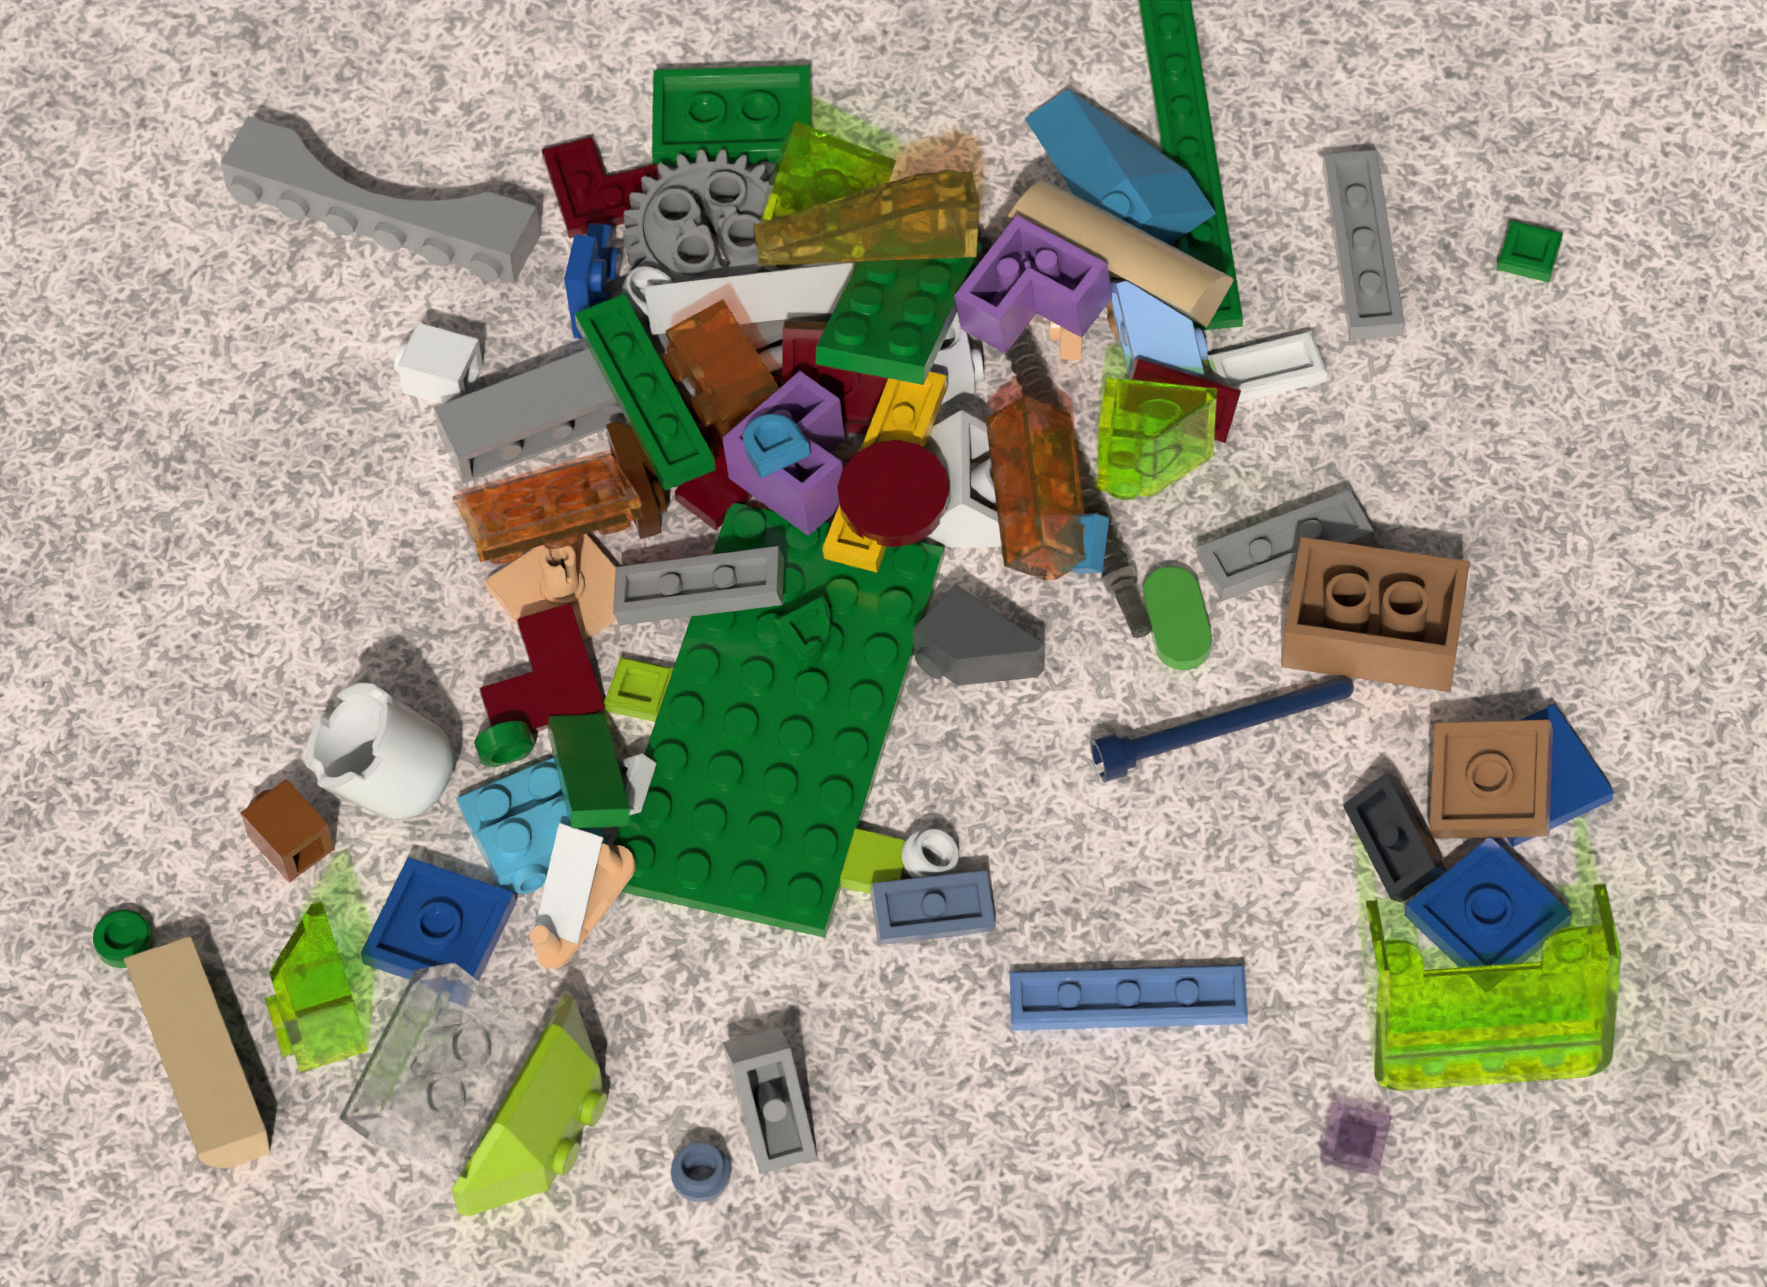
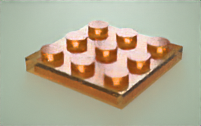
M611 453L452 496L458 520L480 563L488 560L492 564L512 562L520 558L524 550L542 545L546 549L563 548L576 542V536L597 530L600 534L617 533L629 528L631 521L644 518L638 494Z

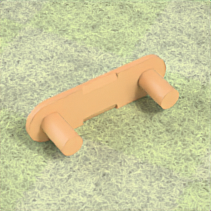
M604 843L601 845L578 944L556 937L543 925H538L531 930L529 937L541 966L553 969L560 968L568 963L629 882L635 872L636 861L634 855L626 847L620 845L608 846Z

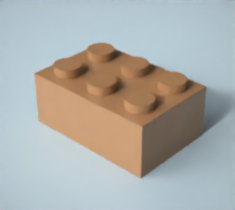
M1301 537L1284 629L1281 667L1451 692L1470 561Z

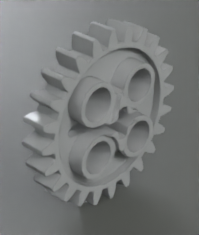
M699 150L697 161L693 164H689L686 158L679 154L677 155V169L672 171L666 165L658 164L659 181L643 176L641 179L643 194L633 192L630 194L632 210L624 211V225L626 229L623 230L624 247L629 248L627 252L630 266L656 268L667 274L674 283L778 271L777 267L789 268L790 266L789 251L796 249V233L793 232L796 230V213H791V196L781 195V180L779 178L766 182V166L763 164L749 172L747 170V156L742 155L732 165L727 163L726 150L720 151L715 162H708L704 150ZM692 194H698L702 200L709 227L714 235H719V249L728 263V267H722L716 257L710 231L706 225H701L700 209ZM725 197L734 199L731 203L725 204L719 203L716 200ZM674 214L685 216L681 220L675 221L666 219V217ZM742 240L754 242V244L745 247L735 245L736 242ZM692 257L704 259V261L696 264L685 262V260Z

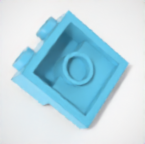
M554 757L456 798L458 808L497 887L512 892L516 891L518 894H529L545 884L559 823L570 826ZM602 827L577 828L603 837L602 843L607 845L605 832Z

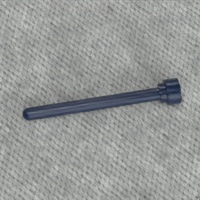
M1337 677L1129 739L1127 735L1118 737L1112 732L1090 740L1091 755L1095 765L1103 763L1104 772L1099 774L1105 783L1127 776L1128 770L1136 767V761L1349 698L1354 691V684L1347 677Z

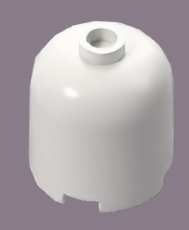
M357 683L342 690L337 695V698L343 700V702L335 708L328 720L322 716L318 717L307 742L305 763L307 768L316 773L317 785L386 819L404 821L425 813L438 801L446 789L453 771L454 755L447 734L430 719L373 683Z

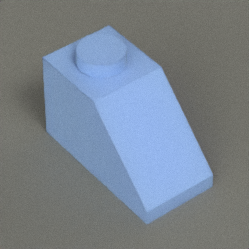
M1120 279L1110 280L1112 291L1110 302L1128 378L1134 359L1148 361L1193 376L1203 375L1202 360L1208 358V350L1202 330L1199 327L1194 328L1192 320L1130 282Z

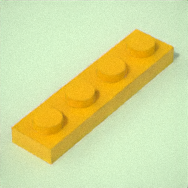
M930 371L924 385L888 378L861 450L874 443L891 440L916 443L925 448L948 388L947 376ZM839 504L822 549L824 559L877 573L887 546L877 545L876 540L868 539L864 535L863 539L853 533L841 516Z

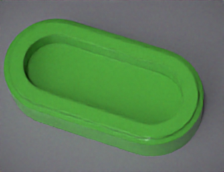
M1163 567L1155 570L1144 583L1143 603L1157 656L1165 665L1173 669L1190 670L1197 668L1208 659L1212 646V634L1199 584L1190 572L1179 567Z

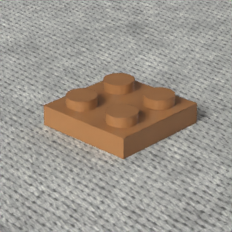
M1550 720L1446 722L1434 724L1430 832L1434 839L1549 837L1553 727Z

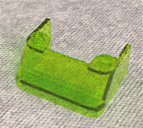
M1606 884L1593 885L1590 926H1569L1552 933L1542 945L1540 962L1424 970L1423 955L1418 946L1405 940H1384L1378 901H1365L1363 963L1370 1047L1374 1076L1381 1086L1390 1090L1406 1091L1584 1078L1600 1073L1611 1063L1614 1048L1621 950Z

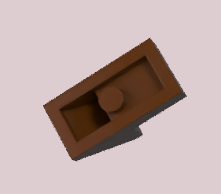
M617 421L606 424L610 454L639 538L643 539L661 534L659 514L667 512L661 483L631 427Z

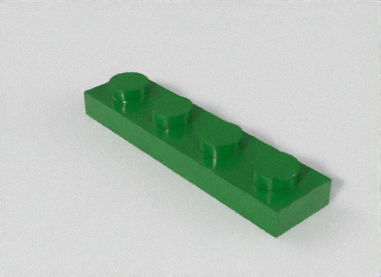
M622 294L575 313L576 326L664 490L716 470L713 454L626 295Z

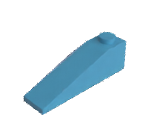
M1067 89L1025 118L1073 194L1171 245L1216 214L1186 169L1071 90Z

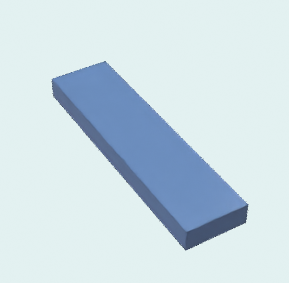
M1245 965L1009 971L1011 1031L1248 1023Z

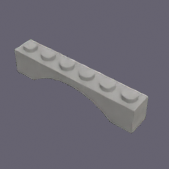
M252 116L247 117L220 163L227 192H230L235 199L244 204L255 205L257 202L277 207L285 216L294 220H303L305 217L324 222L331 230L341 235L348 236L355 232L371 237L380 246L391 251H398L402 247L418 252L435 265L447 266L449 263L468 268L475 276L488 282L497 281L499 278L515 284L541 236L537 207L489 191L462 198L434 201L399 199L373 193L345 181L327 169L306 148L296 130Z

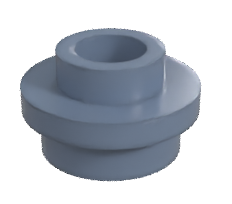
M693 1143L683 1148L675 1156L671 1164L670 1175L675 1190L682 1197L694 1202H705L715 1199L725 1191L730 1182L731 1170L726 1155L720 1149L707 1143ZM704 1166L712 1171L710 1178L706 1180L695 1181L690 1177L691 1171L696 1167Z

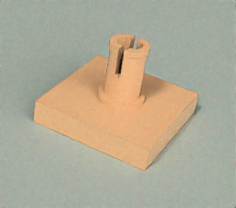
M576 522L570 524L485 580L486 589L516 624L518 618L571 603L584 642L616 621L613 614L616 567Z

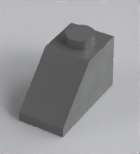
M956 584L913 629L916 662L926 674L935 679H941L944 676L956 685L961 686L1036 678L1044 671V643Z

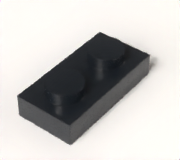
M1385 773L1343 804L1390 899L1397 902L1406 901L1447 871L1397 776Z

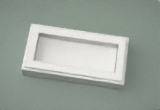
M1312 331L1211 354L1207 358V365L1213 382L1241 390L1238 403L1327 382L1328 373Z

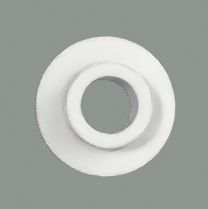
M919 830L913 833L902 847L903 865L912 878L954 874L957 869L959 857L957 845L947 833L941 830ZM924 854L931 857L934 860L935 865L931 864L925 858Z

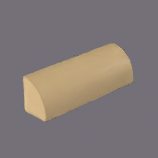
M1048 180L1039 181L1031 186L1017 201L1008 215L1012 220L1018 215L1108 263L1109 276L1130 282L1170 308L1205 327L1209 325L1234 281L1230 276Z
M189 936L123 958L199 1160L210 1167L234 1168L270 1154L265 1126L192 937Z

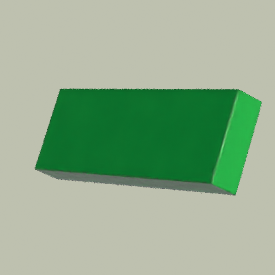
M605 714L549 716L548 736L571 828L620 827L629 825L630 807Z

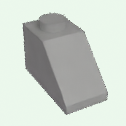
M780 1027L722 1042L734 1092L759 1174L816 1159L817 1155L791 1048Z

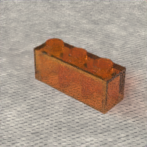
M1023 396L985 418L1003 564L1005 567L1045 581L1056 580L1073 571L1071 569L1076 567V564L1086 560L1083 541L1084 526L1081 525L1080 517L1084 515L1072 419L1071 414Z

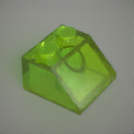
M796 121L784 138L767 185L760 221L860 259L869 241L896 160Z
M1106 377L1098 429L1097 491L1108 492L1112 497L1120 500H1132L1138 496L1153 497L1211 459L1214 454L1218 389Z
M323 902L311 904L269 971L275 994L264 997L282 1057L294 1055L300 1073L368 1052L355 1003Z

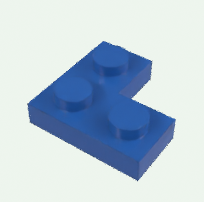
M590 223L587 236L574 235L564 280L573 338L583 339L576 326L575 313L612 299L611 292L606 291L609 279L618 280L620 275L622 252L621 248H615L613 245L611 225Z

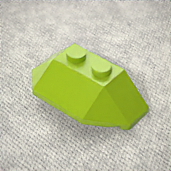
M563 993L554 1013L464 1170L451 1190L458 1213L469 1217L549 1190L557 1174L566 1176L573 1168L580 1147L576 1141L584 1126L594 1127L601 1118L606 1106L607 1094L604 1093L600 1069L574 997Z

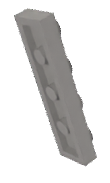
M1377 150L1324 154L1323 171L1349 340L1403 336L1405 322Z

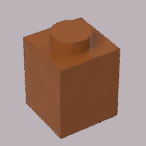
M287 779L275 788L267 789L257 794L250 801L248 807L240 812L248 838L289 883L335 850L328 823Z

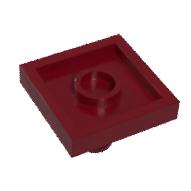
M784 321L782 328V386L801 371L840 399L844 433L867 434L888 378L817 365L816 346L828 322Z

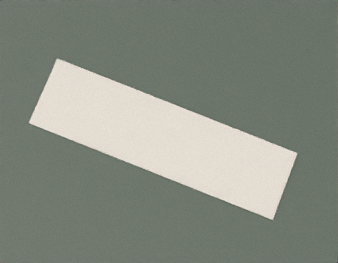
M854 263L645 286L644 291L651 334L656 335L833 314L855 269Z

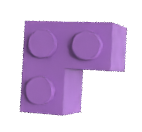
M1016 215L954 297L961 330L1006 354L1036 314L1082 338L1112 299L1108 263Z
M799 371L722 439L729 479L809 536L837 511L840 504L837 486L843 470L842 462L830 453L845 440L840 399ZM766 414L784 415L797 425L809 443L810 456L760 478L746 457L743 442L744 430L752 420Z

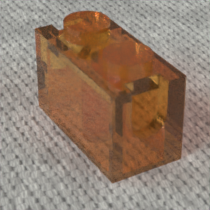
M723 299L666 330V336L671 344L667 346V352L662 355L668 370L678 383L686 380L695 394L690 400L700 421L705 427L714 424L722 438L779 389L776 381Z

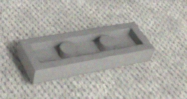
M1348 489L1198 546V560L1221 601L1294 574L1301 537L1369 546L1374 541V530L1352 491Z
M779 546L619 566L616 567L613 614L619 625L783 605L784 557Z

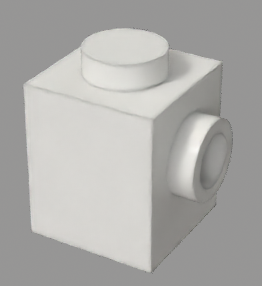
M417 323L409 342L403 341L400 344L395 357L394 369L399 373L403 393L441 404L446 403L454 396L470 394L483 369L479 340L462 335L450 327L439 326L436 328Z

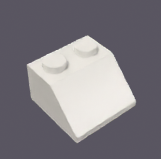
M963 410L933 426L925 449L936 455L947 472L950 503L945 514L940 519V525L929 537L950 548L1041 546L1040 452Z

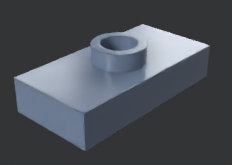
M987 870L872 883L870 887L878 945L991 932L996 927Z

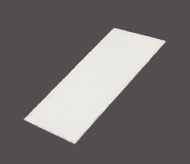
M559 823L535 927L543 925L556 937L578 944L603 837Z

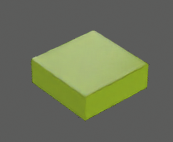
M620 657L604 701L605 711L655 722L673 668Z
M855 828L840 877L841 887L870 894L872 883L902 880L905 870L902 861V847L906 840Z

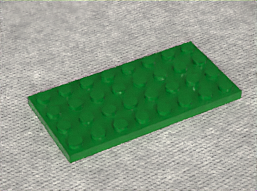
M734 503L727 510L713 554L779 546L784 557L783 605L691 616L644 753L645 756L656 763L642 810L629 816V825L619 827L613 844L626 847L634 855L636 861L635 872L621 892L826 938L841 890L840 877L855 828L860 829L914 656L913 629L927 614L944 560V547L923 542L887 547L876 573L824 559L822 548L832 523L824 522L807 536L771 510ZM823 595L830 611V641L821 658L803 672L775 632L774 620Z

